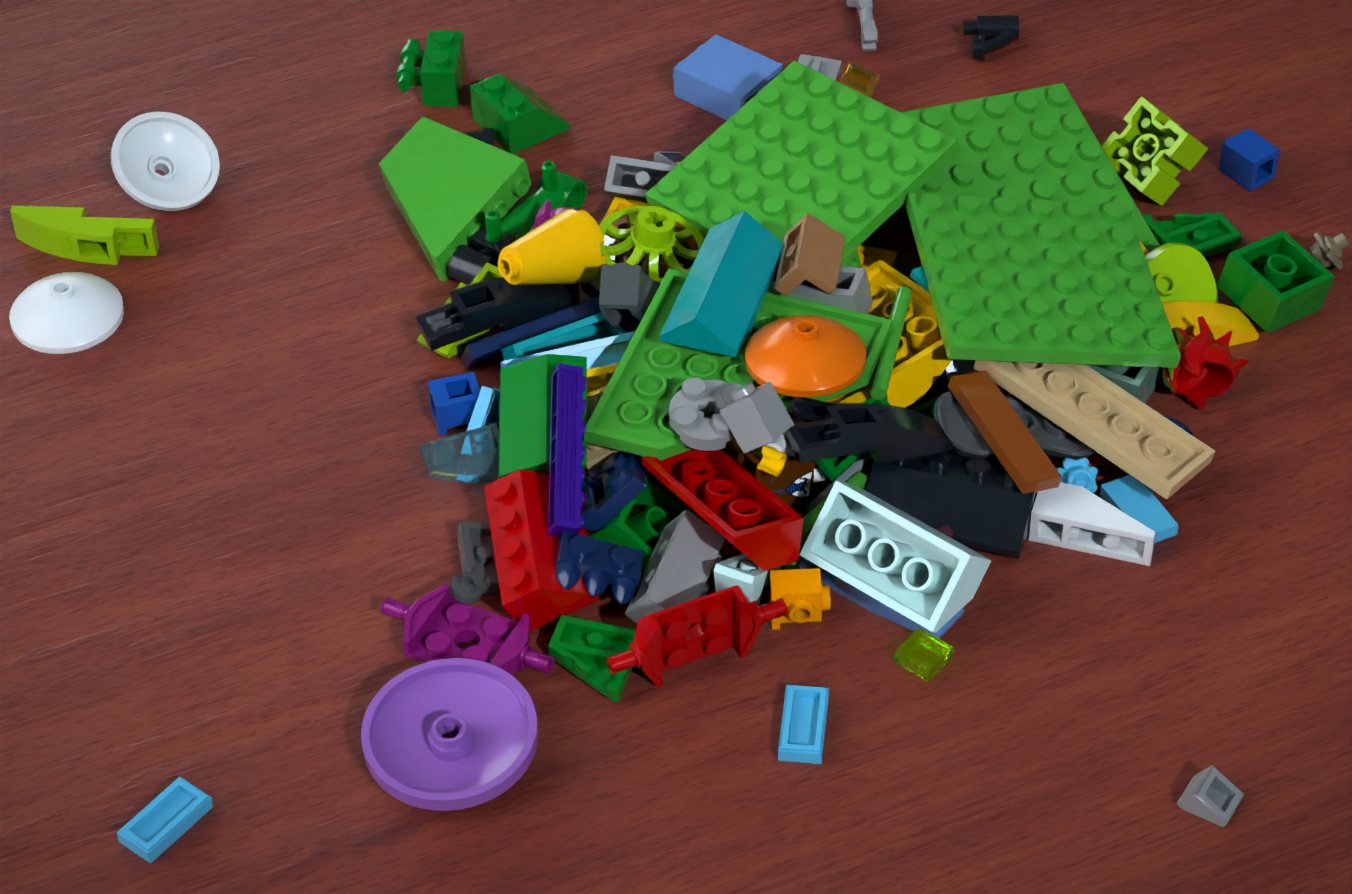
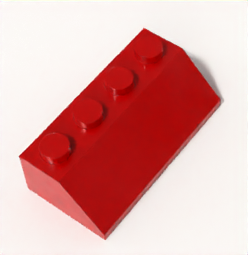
M692 449L662 461L651 456L642 457L641 465L763 571L776 569L782 565L798 561L804 518L722 449L716 451Z
M519 469L484 486L501 602L505 610L517 623L520 621L523 613L530 615V628L533 631L559 619L561 615L572 613L600 599V595L592 597L583 584L582 577H580L574 587L568 590L563 589L556 579L555 565L560 537L548 536L549 473ZM584 527L577 533L589 537L588 530Z

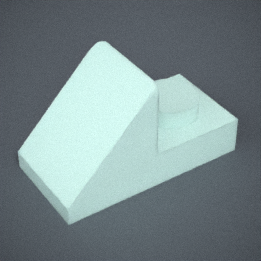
M745 554L718 562L714 568L716 592L739 585L750 601H756L759 606L764 587L770 585V570H781V566L776 569L763 571Z

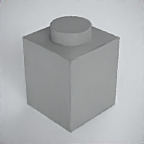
M770 381L756 388L752 382L741 386L730 394L733 400L719 410L743 453L774 441L794 425Z

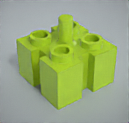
M1141 96L1123 119L1128 123V126L1120 135L1113 131L1101 147L1117 172L1122 174L1140 192L1163 206L1180 185V182L1175 177L1183 167L1191 171L1209 148L1180 127L1178 123L1162 110Z

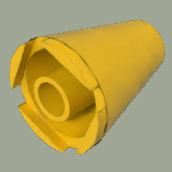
M573 209L564 210L503 248L498 259L499 273L512 285L585 284L595 281L601 276V265L606 263V255L601 256L600 244L605 242L603 233L596 220L588 212Z

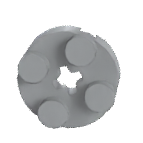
M690 378L684 381L682 389L673 396L669 404V425L672 432L675 431L679 434L680 441L693 449L716 451L726 448V442L735 439L719 410L733 400L730 394L742 385L737 383L730 384L720 380H702L700 378ZM706 412L718 413L713 414L712 418H704V413Z

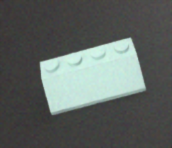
M835 481L799 554L801 557L934 633L939 631L973 599L991 563L990 559L862 488L840 481Z

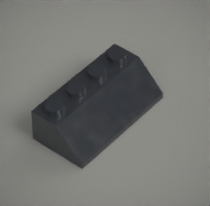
M948 452L936 453L931 456L900 459L894 462L875 463L873 461L866 489L872 495L968 548L1017 559L1021 555L1029 534L1031 511L1038 493L1037 491L1022 494L1001 464L988 462L982 458H969Z

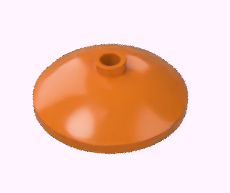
M792 315L776 319L752 335L745 348V365L750 376L758 384L762 385L770 381L779 394L792 397H819L833 394L849 387L862 375L866 366V347L856 332L837 320L819 315Z

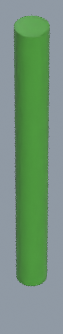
M901 286L896 290L889 319L893 320V327L878 360L870 392L871 397L876 400H883L887 395L912 295L911 290L905 286Z

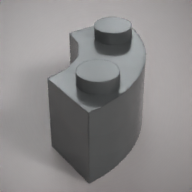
M628 263L601 265L600 311L604 318L623 333L636 331L661 283L648 277L643 272L641 265H630Z

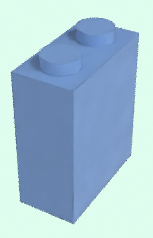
M715 34L673 68L674 96L728 120L783 71V64Z

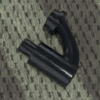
M977 16L976 21H963V35H976V37L972 38V58H979V61H984L985 54L1002 49L1015 39H1018L1019 16Z

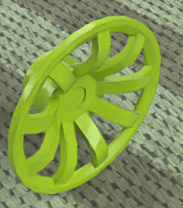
M658 206L623 208L611 213L599 225L603 236L607 233L617 239H625L623 242L613 246H607L604 243L600 244L601 256L606 255L605 265L616 264L610 256L620 255L635 246L631 256L625 263L637 265L643 255L649 253L648 277L660 283L663 278H659L658 273L659 254H662L670 269L689 273L691 267L687 270L680 266L673 251L684 259L695 260L705 240L700 230L680 215ZM627 216L631 228L619 229L613 226L612 223ZM675 221L686 229L674 232ZM694 237L698 250H689L680 245L679 242Z

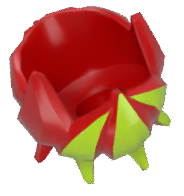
M1200 316L1198 317L1200 333L1197 336L1193 333H1186L1179 327L1175 328L1178 338L1177 346L1181 358L1177 368H1162L1161 372L1165 386L1173 394H1183L1190 403L1203 410L1206 398L1215 397L1228 391L1230 386L1233 385L1240 369L1249 360L1232 359L1229 349L1232 331L1215 340L1204 317Z

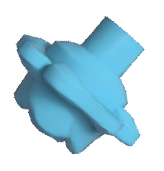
M1086 457L1075 460L1065 458L1062 461L1063 468H1056L1062 476L1060 482L1082 486L1092 493L1097 490L1095 478L1098 470L1094 466H1089V460Z

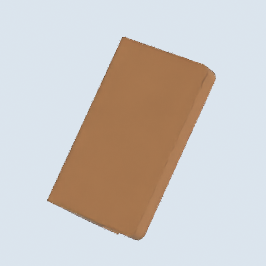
M807 213L785 233L774 289L788 296L804 280H807L828 294H831L837 286L845 241L844 235Z

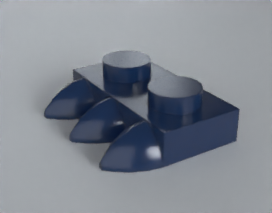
M563 530L558 543L555 576L565 590L574 587L580 577H582L583 584L592 597L602 594L609 584L614 598L619 604L623 605L634 597L639 585L643 551Z

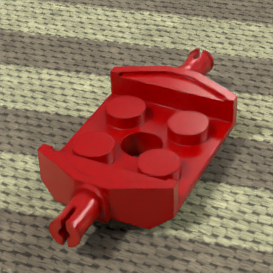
M736 585L646 615L638 619L634 642L630 643V651L606 657L607 668L610 674L614 675L617 672L635 666L636 668L641 667L642 671L656 687L663 685L662 671L680 667L685 663L709 655L721 653L726 649L734 647L740 658L747 657L760 632V626L764 625V622L787 616V606L782 598L758 606L756 601L751 602L742 588Z

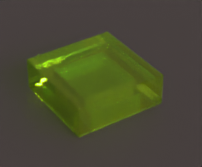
M919 627L894 652V663L929 682L953 657L954 647Z

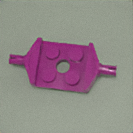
M445 584L418 599L414 604L407 605L390 597H386L385 601L382 602L381 614L403 621L404 632L402 642L404 656L423 663L447 658L474 659L495 665L512 676L518 670L523 671L526 666L542 671L545 674H549L550 670L552 671L555 663L553 656L534 651L530 647L531 628L530 615L523 613L520 621L517 623L512 619L487 610L461 603L451 598L450 586ZM467 641L478 644L466 649L458 647L459 644Z

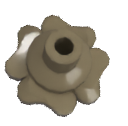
M1319 231L1314 234L1316 243L1310 247L1313 257L1325 268L1331 266L1338 270L1343 268L1341 260L1343 256L1342 250L1351 245L1346 235L1342 232L1332 238L1320 234Z

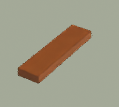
M987 371L951 376L948 388L1022 494L1059 487L1062 476Z

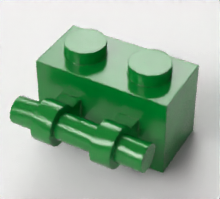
M445 29L429 31L425 50L419 48L420 43L418 40L409 39L401 49L400 60L402 64L398 66L396 72L398 89L406 92L411 89V86H421L423 106L458 107L466 68L463 31Z

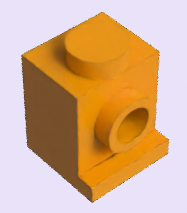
M820 568L770 570V602L782 598L788 610L787 616L771 620L772 630L780 629V623L821 622L822 611L830 610L831 600L830 586L822 585Z

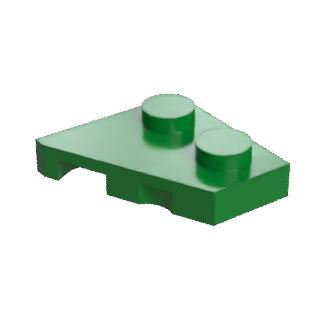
M1176 213L1174 214L1173 221H1153L1151 214L1142 215L1160 246L1166 243H1183L1195 248L1207 258L1241 244V232L1222 213H1203L1200 215Z
M561 615L548 645L549 656H553L557 663L613 702L619 703L632 668L611 675L606 665V657L630 651V643L634 642L636 630Z

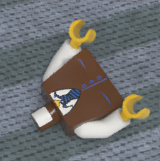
M785 434L747 453H743L739 446L737 463L797 513L805 510L809 505L812 483L824 481L827 477L816 462L799 463L787 443Z

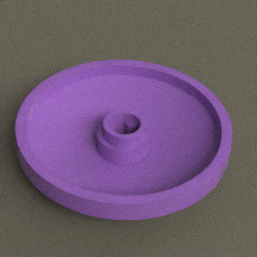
M466 658L433 660L400 673L384 685L370 702L361 728V742L365 762L377 784L385 792L403 803L434 811L471 808L503 794L523 776L530 766L537 749L539 736L535 706L524 686L514 676L495 665Z

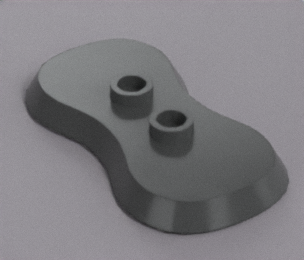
M951 390L941 394L934 404V415L952 442V451L969 458L988 459L996 457ZM1005 397L1045 454L1062 459L1070 458L1075 460L1081 457L1087 458L1097 453L1017 397Z

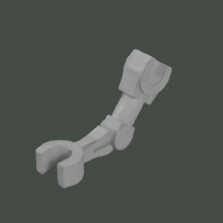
M846 0V6L857 7L860 16L862 51H876L878 32L873 18L872 0Z

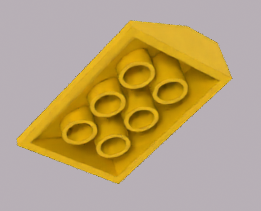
M880 259L866 268L873 301L868 314L889 319L897 288L905 286L912 292L885 397L890 405L906 408L925 395L953 359H948L930 293Z

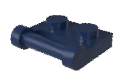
M616 452L605 462L601 473L596 477L589 476L584 478L581 484V492L585 494L581 515L584 516V528L591 531L602 528L647 488L644 466L641 465L642 456L628 452ZM604 496L605 499L599 503V499Z

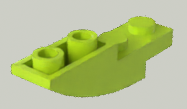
M11 206L10 209L16 238L33 248L51 255L80 262L118 265L120 255L157 256L159 242L154 219L86 217L84 207Z

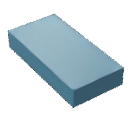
M1128 475L1101 485L1100 496L1103 500L1156 532L1154 543L1177 535L1178 523L1151 490L1133 476Z
M786 684L778 761L822 764L829 688Z
M179 776L116 832L118 841L151 864L213 808L212 797Z

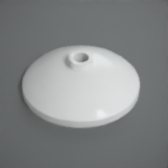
M149 112L132 118L118 131L111 149V166L120 186L133 199L153 209L179 211L191 208L202 202L211 193L218 179L220 162L212 139L198 124L178 114ZM155 170H162L166 175H159Z
M63 272L44 277L28 286L12 304L9 319L13 334L23 345L43 353L66 354L91 348L110 337L123 319L124 305L119 290L109 281L89 273Z

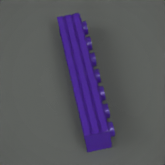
M562 363L557 365L551 375L548 536L561 537L563 530L577 534L583 529L584 525L581 507L584 503L585 494L581 492V484L585 477V469L582 468L585 446L582 445V438L585 434L586 424L582 422V417L586 409V400H583V392L585 391L587 380L586 377H583V367Z

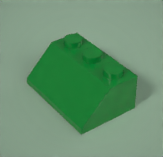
M544 354L501 369L498 479L519 469L549 473L551 375L557 365L562 363L583 367V377H586L587 380V357ZM586 382V388H585V391L583 392V400H586V409H585V413L583 414V417H582V422H584V423L587 425V382ZM583 437L582 445L585 446V456L582 460V468L585 469L587 466V442H584Z

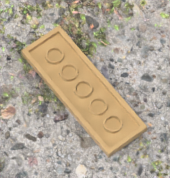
M975 361L974 369L979 372L987 371L996 384L1165 499L1171 497L1209 465L1215 454V450L1088 365Z

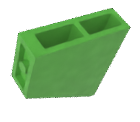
M422 117L379 163L390 195L438 279L446 282L450 277L448 269L454 252L462 245L471 246L470 237L486 224L485 213L489 210H496L500 213L501 221L506 217L511 207L520 197L528 192L529 187L532 185L525 159L425 117Z

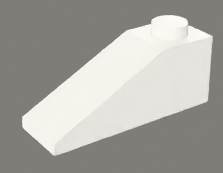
M1060 482L1057 488L1038 491L1031 511L1029 541L1150 566L1156 532L1084 487Z

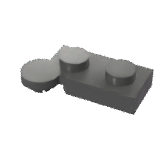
M460 521L456 533L463 574H459L451 580V596L461 603L473 604L480 600L482 593L500 595L490 524Z

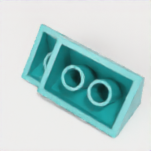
M746 211L710 228L660 333V341L737 357L744 337H750L779 264L783 243Z

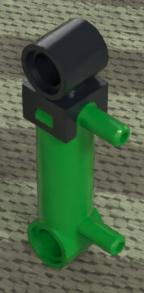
M545 161L542 164V177L537 190L500 221V213L496 210H489L485 213L486 224L470 237L471 246L462 245L454 252L449 263V276L460 283L470 285L487 262L498 267L501 250L530 232L531 226L535 224V217L546 200L551 202V210L560 207L580 209L587 195L586 183L557 170L556 164L553 161Z

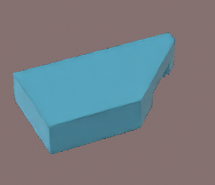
M487 386L481 387L458 455L473 460L478 455L482 440L484 438L490 440L499 430L500 389Z

